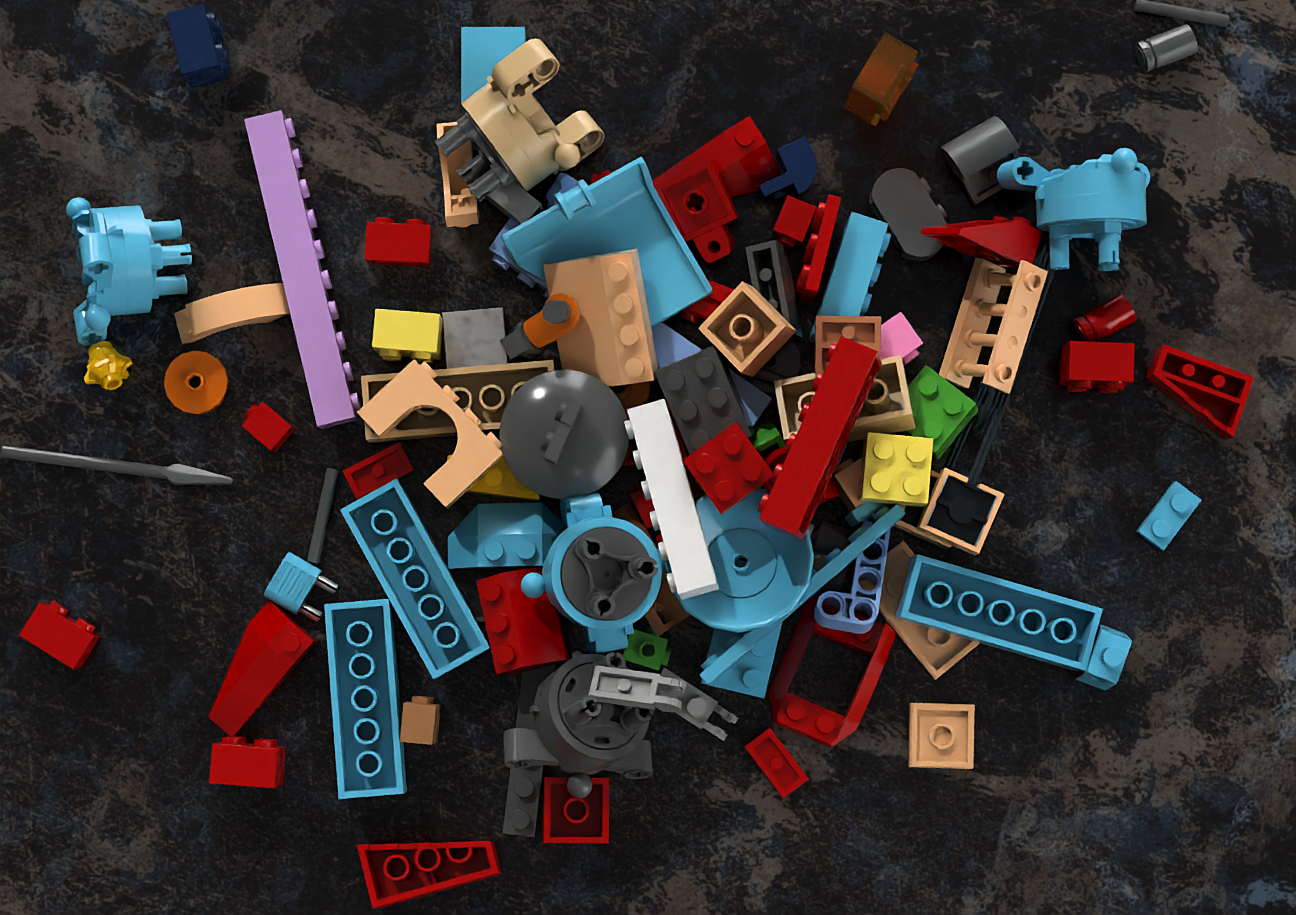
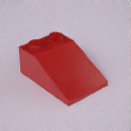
M994 216L993 220H975L924 227L920 234L970 257L984 258L1001 267H1019L1021 260L1033 264L1042 231L1032 227V222L1022 217H1013V220H1008L1003 217Z

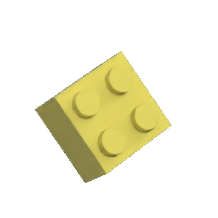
M375 309L372 348L379 356L383 357L382 360L401 362L402 357H411V359H415L420 364L424 361L427 364H433L434 359L441 360L444 328L443 319L440 314Z
M868 432L864 436L858 501L916 507L927 505L933 438Z

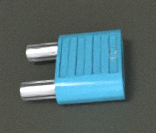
M288 552L263 596L295 615L300 612L318 622L320 618L304 610L302 607L322 617L321 611L305 602L315 585L331 594L336 592L334 589L318 581L319 579L338 589V584L322 576V570Z

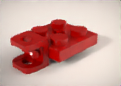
M712 159L654 186L684 241L687 242L693 239L700 255L706 262H714L733 251L735 241L727 223L739 216ZM695 193L698 197H703L704 202L701 204L703 209L698 210L695 206L690 208L688 202L692 199L690 194ZM713 241H717L720 244V249L713 246Z

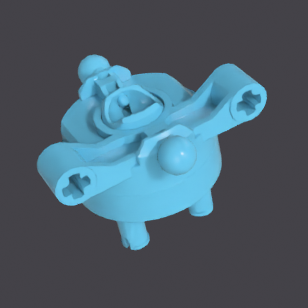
M1119 148L1113 155L1103 154L1098 160H1086L1082 165H1071L1067 170L1053 169L1049 172L1029 157H1019L1000 165L997 178L1003 188L1008 190L1036 191L1037 229L1049 232L1050 269L1052 270L1069 269V240H1072V238L1095 239V242L1098 243V271L1119 270V242L1121 241L1122 230L1134 229L1147 224L1146 187L1150 182V173L1144 164L1137 162L1136 154L1131 149Z
M79 197L73 198L68 202L66 213L69 219L73 221L72 234H75L79 241L77 259L83 265L81 283L84 286H89L86 300L74 309L73 312L77 339L80 344L92 346L97 342L105 341L107 326L111 321V316L149 313L152 307V299H159V296L187 294L185 274L157 277V271L162 269L163 266L192 264V255H180L181 253L191 252L190 244L161 246L160 243H154L157 240H181L182 228L180 219L152 222L151 219L144 218L143 211L139 205L91 208L89 201Z

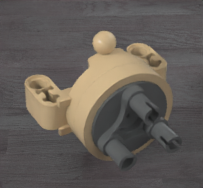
M540 39L528 40L498 62L492 70V75L486 78L488 83L461 103L466 112L464 116L456 121L457 125L440 138L434 140L446 158L468 140L471 142L475 141L480 148L478 151L479 155L456 171L479 202L483 201L485 197L501 185L507 186L512 181L517 186L521 185L527 192L550 174L556 175L559 173L558 171H566L576 166L577 163L600 147L604 141V132L586 111H577L555 126L532 95L534 91L557 74L560 66L559 61Z

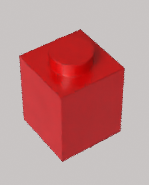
M787 195L772 236L777 237L776 241L787 245L789 248H793L794 245L801 247L817 207Z
M261 402L259 406L257 404L252 405L243 416V419L246 421L242 424V427L274 453L295 430L292 425L264 402Z

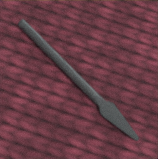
M3 445L1 450L2 458L168 479L174 485H225L233 483V479L183 464H173L167 467Z

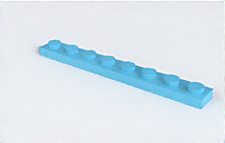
M898 504L891 509L888 505L884 506L872 517L876 522L866 530L861 526L848 538L851 542L848 547L843 551L837 547L823 560L827 565L819 572H816L814 568L812 569L809 586L792 611L768 627L750 630L745 636L737 633L725 644L728 650L723 655L718 657L714 653L701 665L704 671L699 674L707 685H710L902 519L906 513Z

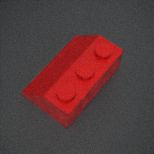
M542 567L503 572L476 580L496 675L513 676L570 660L559 611L550 603L546 592L538 598H529L521 589L523 577L529 573L542 575Z

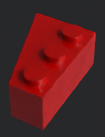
M1165 344L1155 349L1146 375V379L1223 440L1234 437L1254 380L1253 376Z

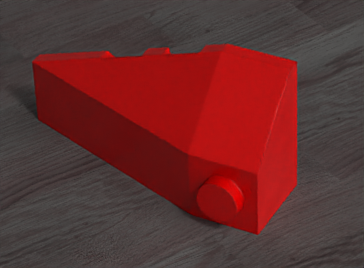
M269 600L248 623L208 717L229 736H235L318 641L273 601Z

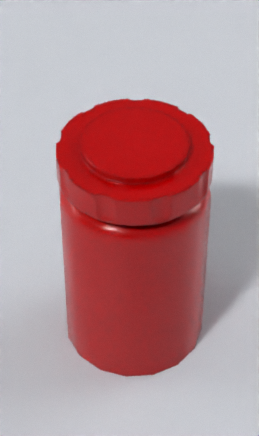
M1119 294L1084 313L1082 317L1078 316L1073 319V323L1082 341L1098 342L1135 322L1136 315L1128 299L1123 294Z

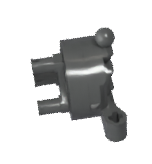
M578 649L569 650L570 660L563 661V665L538 686L534 705L530 706V713L534 715L536 729L514 728L503 733L504 765L506 767L520 769L539 765L560 766V770L571 773L567 782V789L576 798H584L590 794L593 784L588 775L599 773L602 770L614 771L630 779H643L653 775L651 742L643 740L647 732L649 720L653 716L654 710L597 702L598 699L596 697L588 696L595 666L630 670L625 666L624 656L618 652L602 655L584 654Z

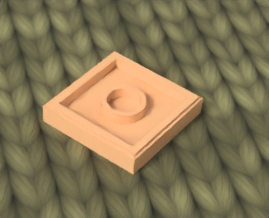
M909 703L908 767L973 769L975 705Z

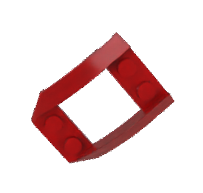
M811 596L805 602L801 616L767 694L769 695L772 723L832 748L857 730L897 633L887 622L884 625L874 622L872 628L863 634L822 627L814 618V609L820 596ZM831 604L822 606L823 611L828 615L838 613L837 609ZM854 613L858 620H869L864 616ZM812 632L870 656L845 716L787 692Z

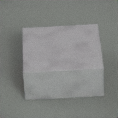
M514 181L507 186L501 185L485 197L507 217H511L520 224L544 211L542 204L522 187L517 186Z
M503 307L442 313L447 369L508 364V354L500 342L501 339L506 337Z

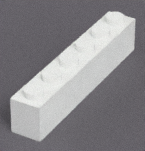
M665 399L627 409L630 420L624 421L629 439L635 438L638 450L633 451V456L637 469H644L646 480L641 481L646 500L652 499L655 511L649 513L654 530H660L663 542H659L658 546L663 562L669 560L672 570L671 573L666 574L671 592H678L681 600L718 590L719 585Z

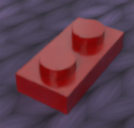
M398 442L343 470V473L358 500L396 478L400 479L415 470L401 443Z
M770 727L744 746L783 799L809 780Z

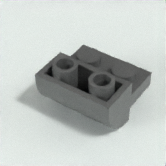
M996 116L991 117L940 147L953 174L958 176L970 202L974 205L1003 189L997 178L1000 165L1021 157L1017 150L1020 147L1012 133Z

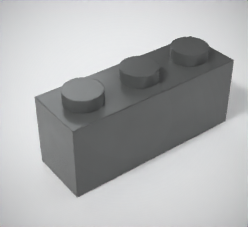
M773 240L745 247L752 286L797 330L788 341L803 338L787 245Z

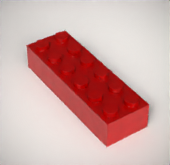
M842 336L838 344L833 342L827 352L825 361L829 362L824 374L819 373L814 381L812 391L815 392L811 404H804L798 421L802 422L797 434L792 433L785 446V451L788 452L784 464L778 463L771 478V482L775 484L770 495L766 493L763 495L757 512L761 513L759 519L767 527L801 542L882 364L878 351Z

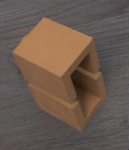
M412 696V701L403 703L400 742L428 745L437 743L441 704H434V697Z

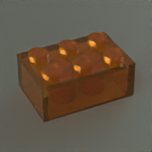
M885 32L852 85L843 108L875 127L880 119L886 122L895 108L900 95H903L919 66L918 63L914 62L918 51Z

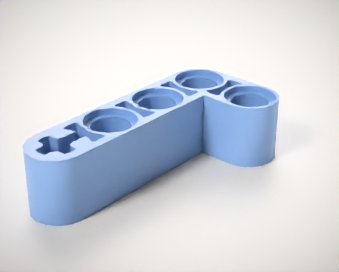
M876 513L862 521L860 527L863 526L866 530L873 525L872 521H875L872 517ZM891 528L866 549L875 551L879 557L878 559H867L863 552L854 559L849 594L827 591L819 597L814 609V618L820 626L857 634L866 633L872 628L879 610ZM860 580H868L873 584L874 589L864 590L858 582ZM831 604L837 609L838 613L828 615L823 611L822 606ZM854 611H865L869 615V620H858L854 615Z

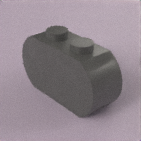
M895 168L886 171L877 179L869 195V205L879 221L889 223L886 232L891 234L890 239L902 258L914 262L928 260L935 256L944 244L920 234L921 230L924 227L946 225V222L949 220L948 215L940 204L935 205L931 199L930 194H932V190L923 177L919 179L916 173L909 169Z

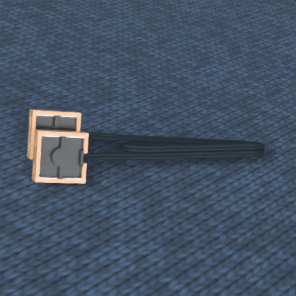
M1046 236L1033 261V265L1048 271L1012 388L1055 270L1050 269L1049 236ZM982 377L973 398L979 409L978 413L975 414L956 437L940 474L931 470L928 504L924 507L899 505L906 514L893 525L945 550L955 546L972 555L980 553L1005 495L983 484L975 486L1010 397L1008 393L983 384L984 377ZM992 416L969 477L967 478L952 471L973 421V429L982 432Z

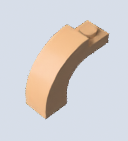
M457 122L437 124V139L456 126ZM468 140L447 158L439 148L447 227L456 226L464 228L471 224H479L478 199L456 171L473 159L471 141Z
M283 283L245 287L212 295L186 304L185 309L174 313L181 342L185 344L195 342L229 328L272 322L289 315L290 310Z

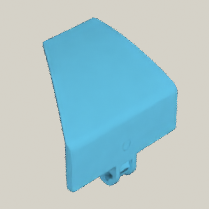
M642 157L637 158L589 186L581 179L577 182L576 187L563 194L558 192L554 195L557 202L556 205L501 235L513 264L546 282L543 264L638 248L651 328L713 293L711 285L654 188L648 167Z

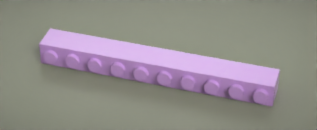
M281 110L244 119L317 427L323 429L358 420L356 412L361 409L357 392L351 393L349 381L354 380L350 362L344 363L342 350L347 349L343 332H337L334 320L339 319L338 309L335 300L329 301L327 289L332 288L328 270L322 271L320 259L325 258L321 240H315L312 230L317 228V222L313 209H307L305 198L310 197V192L306 179H300L298 168L303 167L299 149H293L291 138L296 137L292 119H286Z

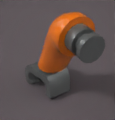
M558 293L552 295L540 312L526 321L522 320L517 326L507 333L506 337L500 340L509 358L512 360L519 357L525 362H529L543 352L541 347L557 341L568 334L579 322L580 309L578 303L572 296Z

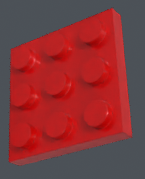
M829 194L825 203L819 202L814 214L810 231L815 233L811 234L803 257V262L808 263V265H803L795 292L801 293L799 298L801 303L811 305L818 292L841 197Z

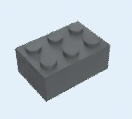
M714 345L654 371L689 454L695 452L735 422H737L747 438L754 434V427L725 359Z

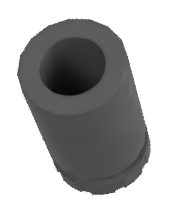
M1184 24L1147 38L1145 41L1137 42L1135 50L1140 66L1145 72H1149L1154 68H1160L1196 54L1198 46L1191 27L1188 24Z

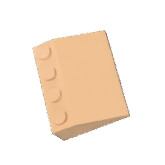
M638 248L543 264L549 298L558 293L570 295L576 300L580 309L577 326L564 337L557 340L562 370H574L589 374L607 386L655 380L657 377L654 371L658 369V362Z

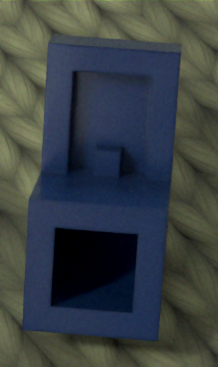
M806 136L777 149L775 156L784 174L759 185L758 193L763 202L771 199L772 203L782 200L789 195L788 190L792 189L795 198L800 199L811 188L817 172V161Z

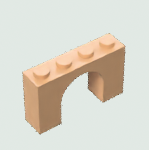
M414 359L357 413L381 438L387 435L408 414L419 409H437L446 413L453 420L458 435L456 449L451 458L423 483L448 509L504 457L500 451L503 444L492 432L486 436L478 428L482 422L469 408L465 412L461 410L456 404L460 398L448 385L441 388L433 380L438 375L425 361L419 365Z

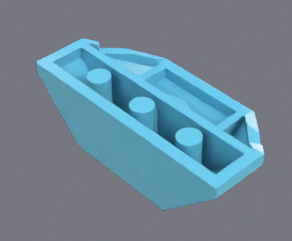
M542 502L478 504L448 536V569L543 567V562L547 558L553 542L568 527Z

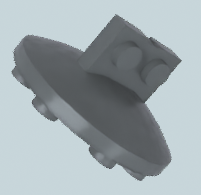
M574 370L550 371L527 381L509 400L500 424V442L503 444L501 450L514 476L524 486L537 494L553 499L584 496L601 489L620 469L629 445V437L624 423L628 419L618 397L599 379Z

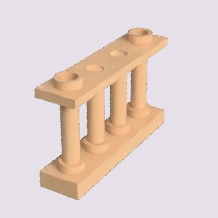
M975 258L939 375L949 383L961 388H969L973 376L984 377L983 384L1010 394L1048 271L1021 260L1017 274L1005 273V268L984 258ZM1001 286L1012 287L1007 304L996 303ZM991 316L1003 317L997 335L986 334ZM982 346L993 347L988 365L977 364Z

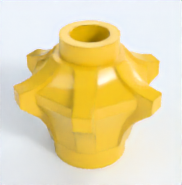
M108 341L97 342L89 347L87 351L89 364L87 365L88 371L84 376L85 383L87 385L99 384L106 390H114L120 387L123 383L122 379L129 377L127 368L133 364L131 359L119 354Z

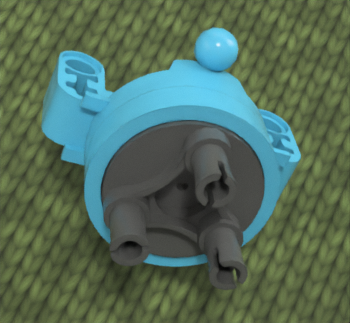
M598 492L560 499L562 520L568 528L556 538L550 547L547 558L543 562L542 575L529 573L523 577L521 581L522 592L529 598H538L546 592L550 603L563 616L573 623L583 626L584 640L589 653L600 654L627 648V634L634 633L632 623L640 619L650 609L659 593L662 573L666 572L665 562L662 560L660 550L655 548L650 538L637 526L625 520L613 518L611 506H603Z

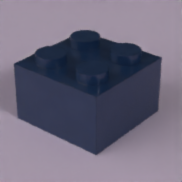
M204 4L166 13L181 74L192 89L228 80L227 69L232 67L228 52L224 50L222 42L219 41L224 39L221 23L216 19L215 13H209Z

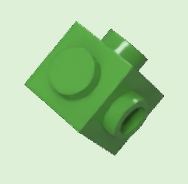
M645 626L644 632L633 629L634 633L629 634L628 647L624 650L623 656L625 660L658 671L660 665L667 666L672 648L667 646L668 640L662 638L663 633L657 636L654 630Z

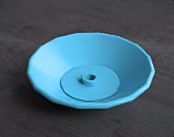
M759 488L723 515L720 514L707 494L695 501L719 589L681 600L678 592L673 593L687 613L711 628L740 633L768 627L792 611L809 586L814 562L809 529L801 542L767 527L759 519L761 513L757 512L763 495L765 493L770 495L771 492L769 490ZM745 558L747 560L746 566L738 568L735 565L737 559ZM669 560L665 561L667 574L671 573Z

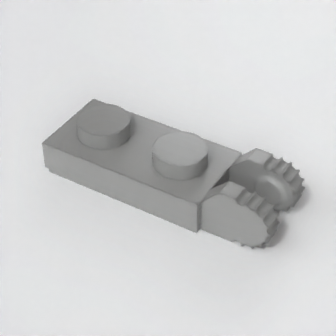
M597 665L594 669L588 696L596 697L598 699L597 702L653 710L657 708L664 712L676 713L681 711V701L672 697L658 696L659 689L667 693L683 694V692L685 693L686 684L680 679L661 677L660 674Z
M664 667L660 676L680 679L685 682L686 689L683 694L667 693L659 689L658 696L679 699L682 703L681 711L676 712L678 715L700 729L703 727L724 741L728 735L718 726H713L707 722L709 716L714 710L723 719L734 724L738 717L719 706L716 700Z

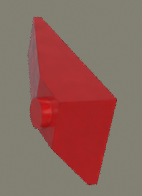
M749 116L658 176L652 183L653 186H656L712 159L729 197L757 192L759 185L780 176L781 173L767 142ZM695 193L690 194L692 199L688 202L690 208L700 205L704 202L702 196L698 197Z

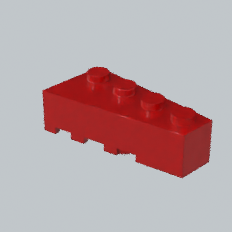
M492 841L357 845L372 908L374 909L384 908L502 874L495 844Z

